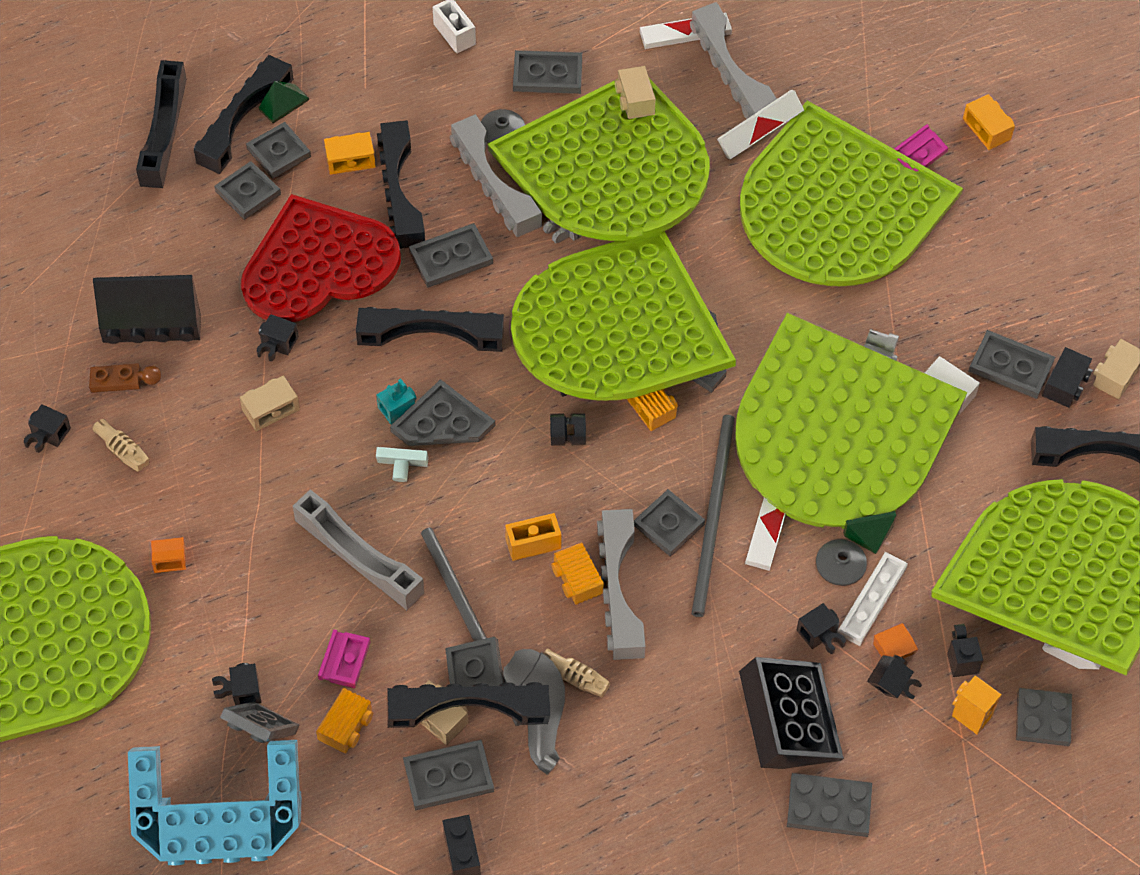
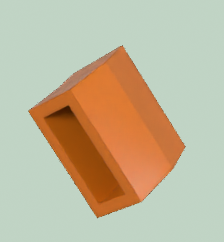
M183 537L151 541L154 573L186 570V548Z
M903 623L874 635L873 645L881 657L883 655L890 657L898 655L905 659L914 655L918 650L912 636Z

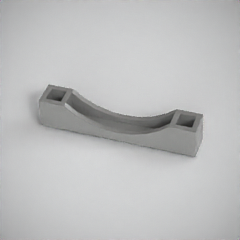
M717 2L692 11L690 27L692 32L700 38L703 50L708 51L713 66L721 72L722 81L725 85H729L733 99L740 103L743 115L748 119L777 98L769 86L746 75L732 60L724 38L727 18Z
M476 114L451 124V135L449 137L453 147L459 149L463 162L471 167L474 179L481 182L486 197L490 196L495 211L498 214L501 213L504 217L507 229L509 231L512 230L516 237H520L542 227V212L531 196L507 186L491 170L485 155L487 146L486 129Z
M311 489L293 505L294 518L298 524L404 609L408 610L424 594L422 577L404 563L388 558L366 543L337 515L326 501Z
M632 509L602 511V520L597 521L598 536H603V543H599V556L605 559V565L601 566V579L607 582V588H603V602L609 605V611L605 612L606 627H611V635H607L608 651L613 650V660L645 658L646 646L643 622L634 615L627 605L618 579L621 563L627 551L634 544L635 531Z

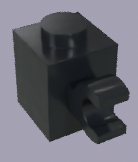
M270 314L267 321L262 322L258 334L260 335L261 344L257 347V356L261 357L264 352L268 351L270 352L268 359L272 362L276 358L277 352L289 355L299 337L297 324Z
M41 404L38 410L34 411L29 418L28 425L31 433L24 438V445L28 448L31 443L38 442L35 445L37 453L44 449L46 442L58 447L71 429L67 415Z
M824 603L799 618L796 630L811 649L823 643L827 652L834 654L835 647L832 645V642H838L842 648L846 644L845 637L837 633L839 626L837 614L834 610L828 609Z
M965 624L954 625L955 631H952L953 640H951L947 652L953 677L979 674L983 657L978 638H967Z
M883 655L867 680L869 684L884 695L898 698L902 694L906 698L914 699L915 696L909 692L910 685L922 686L920 681L911 678L914 671L908 668V662L898 655L893 657Z
M240 663L235 667H230L231 681L222 676L212 678L213 686H223L222 689L213 691L216 699L233 695L235 706L251 702L262 703L255 663Z

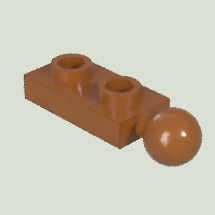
M139 363L90 367L89 389L91 393L140 389V381H144L148 385L157 384L161 379V371L153 365L147 366L141 371Z

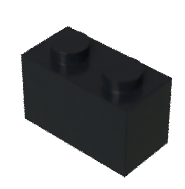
M1065 347L1046 383L1042 396L1070 408L1073 400L1078 401L1083 392L1082 382L1087 383L1093 372V369L1089 368L1092 358Z
M464 815L442 820L452 875H481L470 816Z

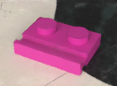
M926 124L894 148V150L927 168L947 153L948 147ZM899 158L897 159L904 167L914 170L916 172L919 171L916 168L912 169L903 160Z
M333 629L318 673V679L329 680L330 683L356 688L371 643L370 638L347 632L340 633Z

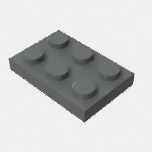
M515 50L513 92L581 94L582 53Z
M475 223L409 246V253L427 288L493 264V257Z
M987 330L968 372L1037 399L1054 363L1055 356Z
M256 702L226 707L220 716L221 719L228 722L227 726L237 731H247L251 734L250 737L260 743L296 735L300 726Z
M482 739L403 757L415 811L494 792Z
M792 773L787 827L868 837L872 783Z

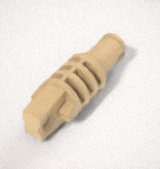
M101 419L100 423L97 421L94 424L93 431L106 441L107 448L121 459L122 462L137 472L149 465V458L123 431L115 430L105 419Z
M546 649L544 654L554 663L563 680L599 697L605 695L610 686L608 680L573 658L565 659L550 649Z

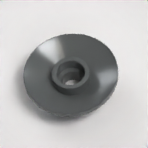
M506 109L491 111L481 120L486 129L487 143L525 125L520 115Z
M836 539L825 543L819 549L816 556V567L819 574L829 583L847 586L856 583L863 577L867 568V559L865 553L857 544L844 539ZM838 557H845L846 560H840Z

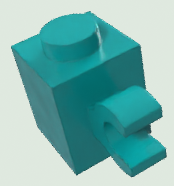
M401 378L394 385H388L385 390L376 394L377 407L391 425L414 405L417 399L413 389L407 387Z

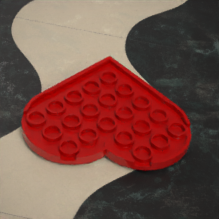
M291 194L243 271L241 290L244 300L249 309L262 319L267 320L269 315L272 314L291 322L304 320L321 311L332 297L343 300L360 299L386 287L399 269L401 262L400 246L393 231L377 220Z

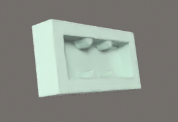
M377 447L376 450L378 463L394 464L392 480L397 482H407L409 466L428 467L429 457L427 451Z

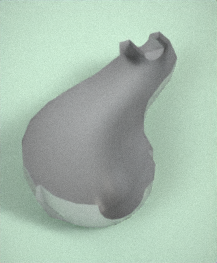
M521 649L515 651L510 662L504 667L503 675L506 683H514L515 686H524L530 682L549 685L550 719L548 724L528 725V747L531 759L542 772L549 775L560 759L555 750V742L565 704V686L560 672L545 654L532 649Z

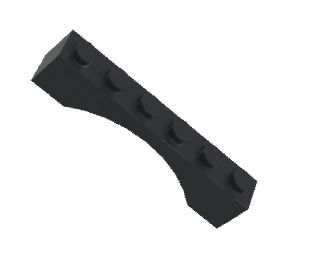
M269 54L263 62L261 61L258 64L256 71L251 77L246 79L242 89L234 94L231 103L220 112L216 122L211 124L204 137L196 142L193 150L196 164L218 174L224 170L232 159L231 145L236 127L250 110L262 103L274 81L291 83L294 80L291 64Z
M160 61L152 124L147 141L140 151L136 167L140 187H164L187 81L184 62Z
M408 120L380 123L381 133H377L378 147H383V151H379L380 163L386 166V169L382 170L383 183H388L389 187L385 188L386 202H391V207H387L389 221H394V226H390V229L395 234L400 249L409 248V246L425 241V230L422 213L406 199L398 181L403 164L411 154Z
M375 307L358 308L356 325L357 345L383 346L405 335L432 332L456 337L470 344L478 351L502 352L504 314L493 312L473 313L470 311L449 312L446 310L425 311L422 309L401 310L399 308L377 309Z
M1042 426L1035 427L1031 438L1032 465L1057 467L1077 456L1098 453L1119 455L1140 463V434H1129L1123 431H1086L1075 428L1058 429Z
M530 682L524 686H515L514 683H502L499 686L477 683L473 687H462L460 684L435 687L432 684H424L419 686V688L395 685L392 688H387V728L415 727L424 719L439 711L459 706H478L496 710L511 717L521 725L548 724L550 719L549 685H542L539 682Z

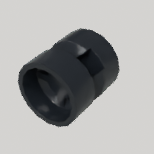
M564 413L550 414L551 446H565L567 442H570L571 445H586L585 413H571L569 417H566ZM567 424L574 425V434H567Z

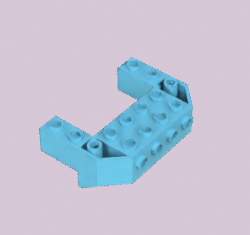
M297 740L270 741L268 743L269 793L265 800L171 805V797L162 798L160 746L131 748L128 751L131 835L160 862L168 861V865L172 866L185 864V860H196V864L212 863V859H223L225 863L239 862L240 858L251 857V861L268 860V856H272L301 823L302 795L299 789Z

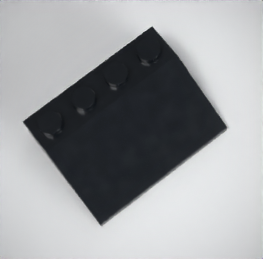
M192 275L93 278L98 325L103 343L189 342L200 340L201 313Z
M755 657L739 671L761 768L787 769L836 762L844 759L820 663Z

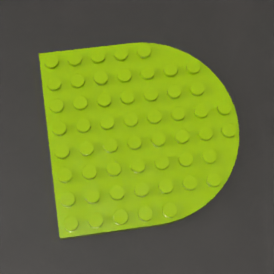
M650 78L649 80L656 99L655 115L628 119L626 111L621 109V94L616 93L614 80L488 143V151L525 194L531 196L537 207L546 217L575 234L598 240H636L659 234L677 225L701 201L708 185L710 171L709 156L699 131Z
M807 100L803 105L804 111L790 119L756 158L745 175L740 194V216L743 228L748 239L763 258L782 272L802 281L825 286H853L880 279L898 269L913 255L960 197L963 188ZM897 159H901L902 161L906 162L912 169L916 168L919 171L916 172L914 170L904 167Z
M665 231L636 240L614 241L552 262L548 265V269L539 275L535 274L525 284L512 309L511 335L514 348L523 365L547 386L574 397L603 401L629 399L736 366L734 355Z
M787 313L740 402L735 438L739 461L753 488H756L771 505L785 513L786 516L816 527L823 528L824 526L842 527L844 529L846 520L896 512L897 509L915 496L927 478L966 398L967 392Z
M1063 479L1047 480L1008 492L1007 497L997 503L994 501L983 511L932 589L931 597L1127 676L1140 653V502L1117 489L1089 481H1082L1081 484L1064 483Z
M58 536L38 537L0 546V742L67 725L96 713L117 698L140 669L150 641L151 617L149 605L138 578L126 566L123 560L104 547L78 538L75 540L58 539Z

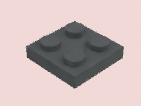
M286 122L246 143L247 150L272 179L311 157V151Z
M252 161L214 186L215 192L244 220L281 195L280 188Z
M669 489L634 520V527L670 557L705 525V519Z
M495 636L445 648L450 684L473 687L477 683H486L489 686H499L504 683L499 643Z
M1019 688L1017 692L1016 740L1070 746L1072 694Z

